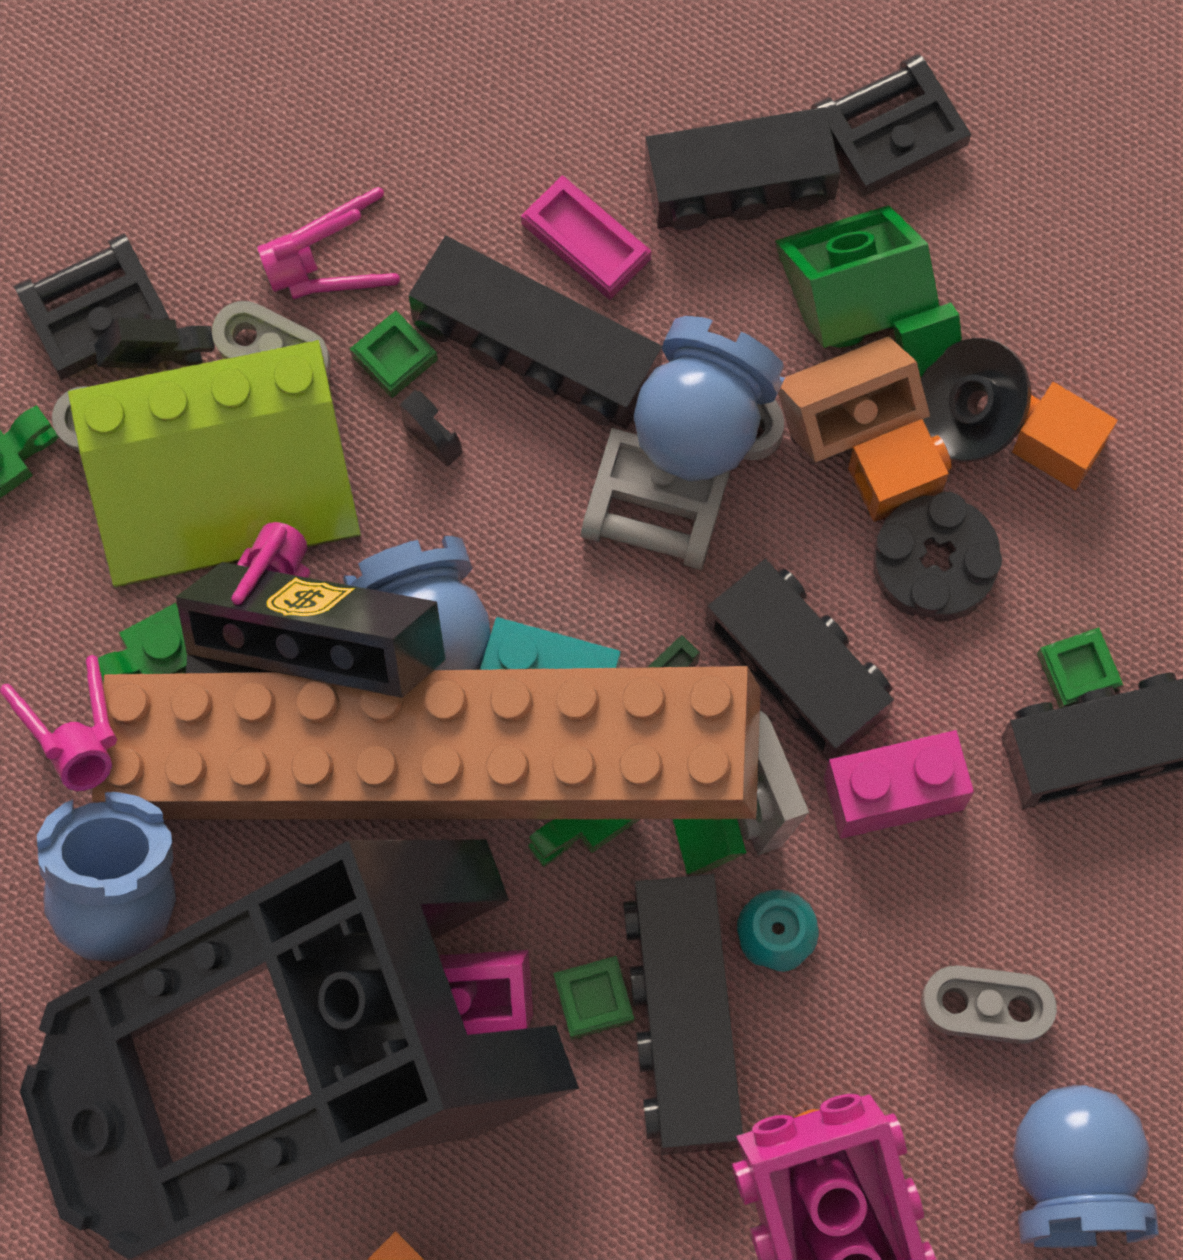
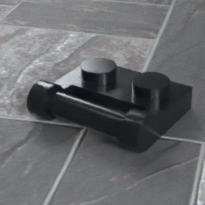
M920 54L901 61L899 70L837 100L827 97L811 106V109L826 107L835 151L863 197L968 146L971 137L967 126ZM908 91L918 96L851 129L847 122Z
M125 233L108 240L110 247L35 283H32L31 279L28 278L13 286L61 380L97 364L94 344L117 317L129 313H146L151 316V319H170ZM119 269L125 274V276L47 312L44 306Z

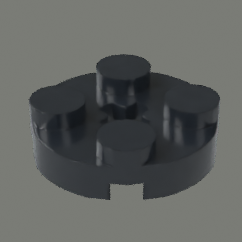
M941 492L935 496H921L903 503L886 518L875 543L874 575L883 595L898 610L914 616V613L923 617H935L934 621L956 620L977 609L988 597L1002 565L998 536L989 520L978 509L965 503L961 496L953 492ZM934 544L938 548H947L951 552L948 558L950 569L942 572L937 565L926 568L921 562L927 554L926 546Z

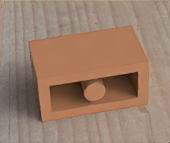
M889 336L785 377L778 392L790 436L815 463L851 449L853 446L930 417L917 362Z

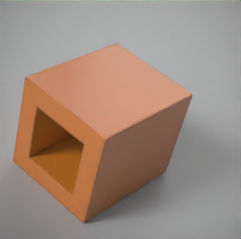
M1052 382L1041 400L1031 395L1029 411L1019 431L1020 433L1012 453L1076 491L1108 442L1118 420L1057 383Z
M923 419L853 446L848 470L873 522L888 517L897 507L907 501L921 496H935L943 492L949 475L948 471L952 468L951 459L943 440L938 435L930 436Z

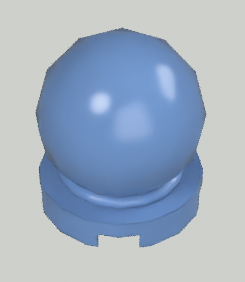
M683 316L674 320L661 348L669 362L656 367L643 384L634 412L640 448L657 469L687 481L709 480L735 469L740 464L756 439L761 419L758 404L774 402L785 379L780 376L784 368L783 362L768 347L743 332L740 333L736 342L721 335L708 332L713 320L694 316Z
M444 536L442 540L444 548L423 552L418 540L410 541L381 551L358 563L362 574L358 579L356 576H344L343 581L345 585L437 601L446 660L435 670H480L490 638V622L488 613L475 590L460 582L472 570L463 539L454 536Z
M105 792V802L89 803L74 809V803L71 800L65 802L47 816L37 834L40 875L45 881L43 893L44 913L58 941L87 960L125 961L148 949L165 935L176 902L174 879L170 871L173 863L172 835L164 824L163 813L159 807L139 796L119 792Z
M1072 1085L1053 1089L1033 1103L1020 1122L1016 1131L1013 1160L1020 1184L1037 1202L1032 1210L1024 1211L1018 1215L1021 1244L1034 1242V1247L1039 1248L1097 1246V1232H1126L1127 1243L1152 1239L1159 1235L1156 1207L1150 1203L1139 1202L1135 1197L1148 1176L1150 1148L1140 1118L1116 1094L1086 1085Z

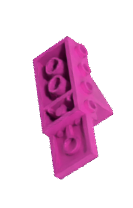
M857 1094L838 1095L824 1101L818 1111L796 1118L789 1115L768 1117L757 1122L752 1127L751 1132L736 1136L743 1160L731 1165L743 1204L748 1205L755 1202L761 1225L750 1228L758 1260H936L930 1243L928 1241L921 1242L916 1221L924 1219L922 1203L912 1178H904L899 1156L907 1154L901 1127L895 1114L884 1115L870 1094L862 1097Z

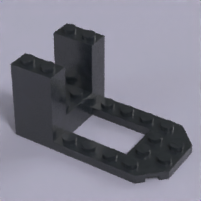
M487 839L348 840L48 1002L39 1030L44 1032L46 1036L37 1064L27 1066L20 1094L60 1219L79 1230L90 1229L109 1240L108 1247L128 1260L145 1257L350 1159L474 1138L579 1089L556 1025L467 1035L433 939L509 901ZM268 969L311 1095L173 1162L133 1039Z

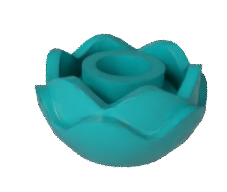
M774 889L759 893L743 907L737 920V933L741 949L746 958L755 965L768 967L779 972L790 971L798 967L814 952L818 943L819 927L815 912L805 899L790 891ZM774 924H781L784 927V932L777 935L772 931V926Z

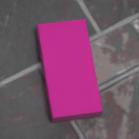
M563 175L521 215V224L608 300H611L651 260V250Z

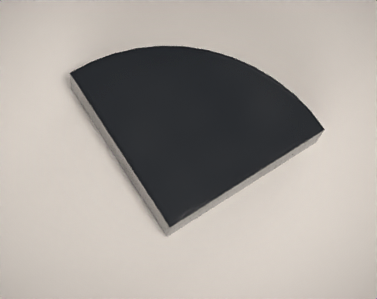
M414 390L400 404L404 427L448 467L463 453L459 437L455 432L450 433L434 418L439 410L421 391Z

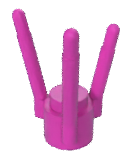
M380 187L374 188L290 234L257 246L273 291L276 292L289 287L292 298L295 300L312 293L397 285L400 282V276L396 273L310 280L307 275L318 270L310 245L360 220V211L384 196L383 189Z
M279 522L268 523L262 527L252 548L244 550L237 564L249 567L231 597L233 604L240 605L245 601L265 570L309 577L310 570L301 563L308 549L307 541L298 530Z
M94 655L86 658L87 681L94 721L92 728L79 722H69L58 727L53 733H50L25 700L19 696L10 684H3L0 688L2 696L40 743L62 783L68 789L74 791L92 789L107 778L112 768L111 758L107 749L114 746L117 742V738L109 725L99 660Z

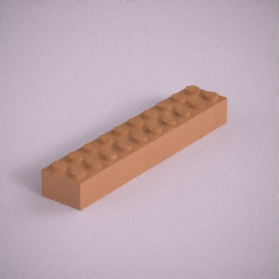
M748 666L434 670L403 698L277 672L104 675L103 687L109 725L117 738V742L114 746L107 749L111 758L112 768L107 778L93 788L91 802H105V792L135 795L159 807L163 813V819H756L761 688Z

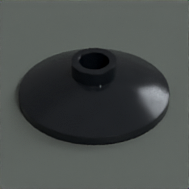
M971 338L949 346L926 369L921 379L930 417L923 419L931 437L938 435L943 440L949 456L953 460L973 462L997 454L1012 442L1026 420L1031 401V385L1027 370L1014 351L997 341L986 338ZM988 395L985 408L978 414V402L982 397Z

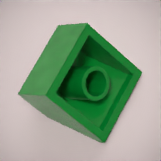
M889 205L775 240L779 258L805 325L824 348L829 346L842 348L855 345L864 339V335L886 328L894 329V321L940 306L928 243Z

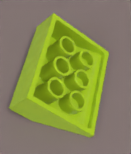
M319 340L68 391L80 456L114 587L215 567L221 562H239L244 550L252 548L262 527L268 523L279 522L295 528L307 541V547L361 536Z

